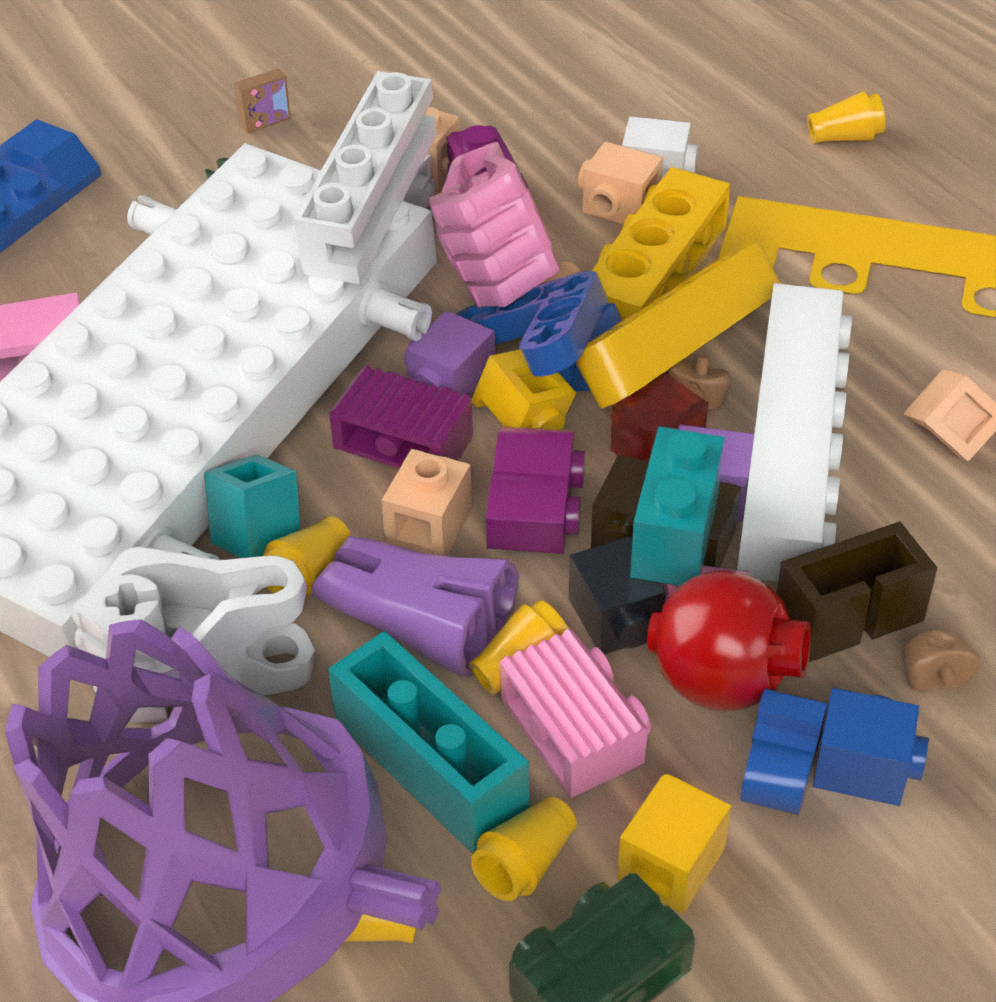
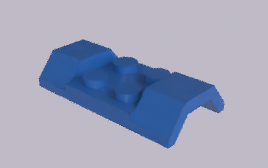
M36 119L1 144L0 253L102 175L100 166L74 133Z

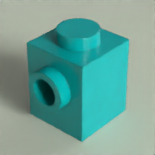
M255 454L204 472L210 541L212 544L238 556V558L262 557L268 543L300 530L297 472Z

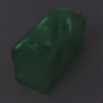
M629 873L612 887L605 882L592 886L577 901L570 918L552 931L545 926L538 927L528 933L518 943L512 953V960L509 962V994L513 1002H651L692 970L696 938L692 929L668 905L664 906L660 901V897L636 873Z

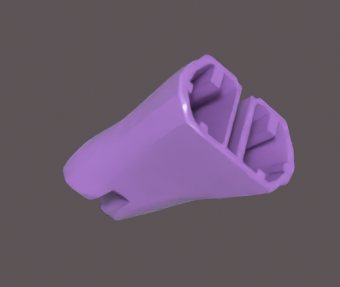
M348 536L334 555V562L327 564L313 583L312 595L345 615L382 632L386 631L394 639L459 676L472 677L473 674L469 668V662L484 650L504 626L514 610L519 573L515 564L510 563L507 559L428 554L373 539Z

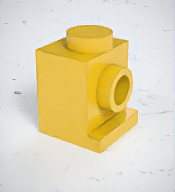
M519 349L489 356L472 396V402L477 408L487 406L504 427L562 430L566 414L576 392L558 372L542 377L531 374L525 358Z

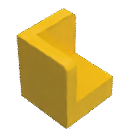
M665 774L661 776L620 836L617 879L684 914L725 849L732 805L672 775Z

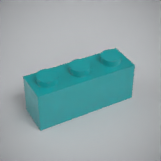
M383 631L328 668L335 719L339 720L351 737L472 854L477 850V841L482 834L529 808V760L386 631Z

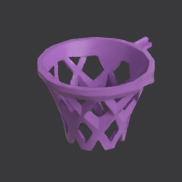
M142 619L110 624L106 659L66 644L38 667L39 712L25 706L12 705L7 718L5 734L14 762L13 769L21 785L37 834L38 877L32 898L31 910L42 962L78 1002H272L322 967L355 930L362 914L422 930L426 923L433 925L439 913L435 902L441 892L440 884L437 881L383 868L387 835L379 785L362 750L342 723L337 719L289 707H280L273 701L261 696L234 679L190 632L180 626L171 638ZM136 649L179 671V679L134 666ZM70 679L97 687L89 721L67 718ZM139 707H174L167 721L152 728L125 727ZM254 732L271 745L283 764L247 758L238 733ZM282 733L303 741L326 772H302L278 735ZM205 739L208 750L192 744ZM34 746H37V759ZM118 754L113 760H111L106 766H104L109 755ZM80 763L70 798L66 803L61 796L68 768ZM148 765L149 805L122 789L124 785ZM184 777L222 789L228 796L238 852L185 830ZM305 806L325 847L310 877L269 869L266 814ZM101 818L146 847L138 899L109 870L104 853L97 842ZM192 882L245 892V943L209 955L173 929ZM100 894L138 927L124 972L106 967L81 916V913ZM69 927L79 946L65 933ZM163 949L186 963L151 976Z

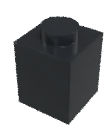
M631 536L569 555L568 599L595 647H598L604 654L623 648H635L647 642L651 616L653 612H662L664 606L665 591L659 582L630 578Z

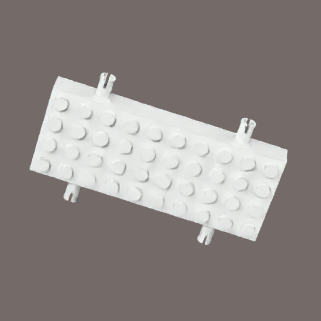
M244 143L178 209L157 202L146 195L138 196V202L133 201L128 210V224L133 230L150 234V236L0 382V632L48 657L66 644L78 649L75 643V632L78 627L72 618V607L115 562L117 555L126 549L145 547L220 560L218 556L206 553L192 546L209 526L204 472L255 454L268 458L381 326L403 334L414 341L422 338L421 333L425 334L431 322V306L406 297L437 263L432 211L403 200L360 285L303 274L293 219L321 170Z

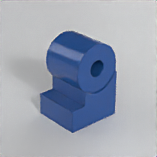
M768 689L763 690L740 801L795 815L800 814L818 752L828 703Z

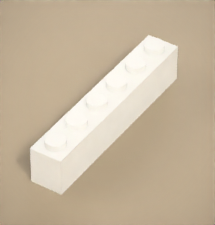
M773 284L737 571L747 570L752 576L760 580L778 582L782 561L835 544L836 523L824 522L825 514L835 516L837 509L840 478L828 476V471H839L843 434L832 433V428L842 429L846 393L836 392L835 387L845 389L849 353L838 352V350H848L852 326V315L841 314L843 291Z

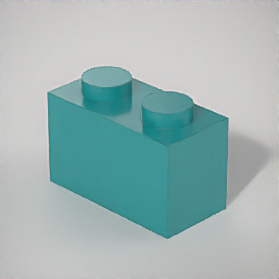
M658 426L633 523L630 578L680 586L687 580L701 574L719 494L725 437Z

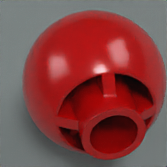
M718 570L706 572L687 580L668 597L662 612H653L648 627L647 644L649 652L657 654L658 665L663 676L679 695L697 706L714 711L728 712L746 709L760 703L763 690L775 691L785 676L804 678L810 655L811 627L809 621L791 620L781 597L760 579L742 572Z

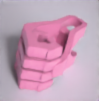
M498 142L490 143L456 157L450 166L442 192L429 197L431 211L436 221L437 236L452 268L455 269L460 280L465 283L476 307H506L548 278L554 276L560 271L561 266L554 253L552 241L529 189L525 186L517 165L505 159ZM486 167V172L474 176L475 173Z

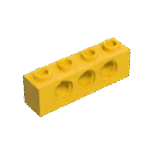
M671 167L658 185L653 184L650 186L644 203L635 214L630 213L627 216L621 233L612 244H605L597 264L591 270L597 272L608 298L607 303H615L622 320L694 274L727 226L731 183Z

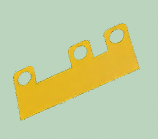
M737 196L718 258L757 238L773 268L779 248L814 253L815 256L809 276L810 284L816 288L841 290L843 293L859 294L866 289L871 263L965 277L962 307L972 314L996 317V310L983 308L974 299L975 293L980 289H996V235ZM830 264H845L856 271L857 279L848 285H835L823 278L822 270Z

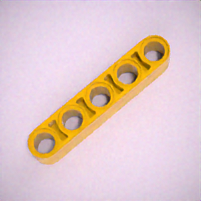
M758 238L718 258L588 342L582 356L575 363L600 408L612 405L638 391L772 298L773 284H781Z

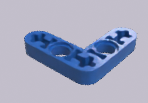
M584 271L540 284L506 307L481 306L479 308L476 305H472L459 311L456 315L494 330L495 345L523 337L519 347L530 372L534 376L542 377L560 372L578 361L603 313L608 298L597 272Z

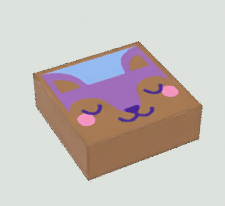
M279 68L234 83L239 123L246 133L291 119L286 75Z

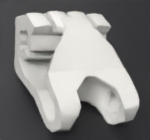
M145 547L128 548L117 555L115 562L72 607V618L78 627L75 632V643L80 650L106 659L109 625L114 623L142 619L171 638L180 626L190 632L234 679L261 696L293 691L304 686L310 680L316 662L315 649L306 631L296 623H292L303 610L307 590L305 578L294 561L280 556L215 560ZM268 586L285 587L274 594L256 595L258 591ZM136 649L134 666L179 679V671ZM279 654L296 656L291 661L278 664L268 662L265 657ZM93 686V689L96 693L97 687ZM139 707L130 719V722L163 723L169 719L167 707Z

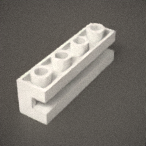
M376 72L293 219L304 275L360 285L437 135L435 116L425 115L433 99L431 79L407 76L399 72Z

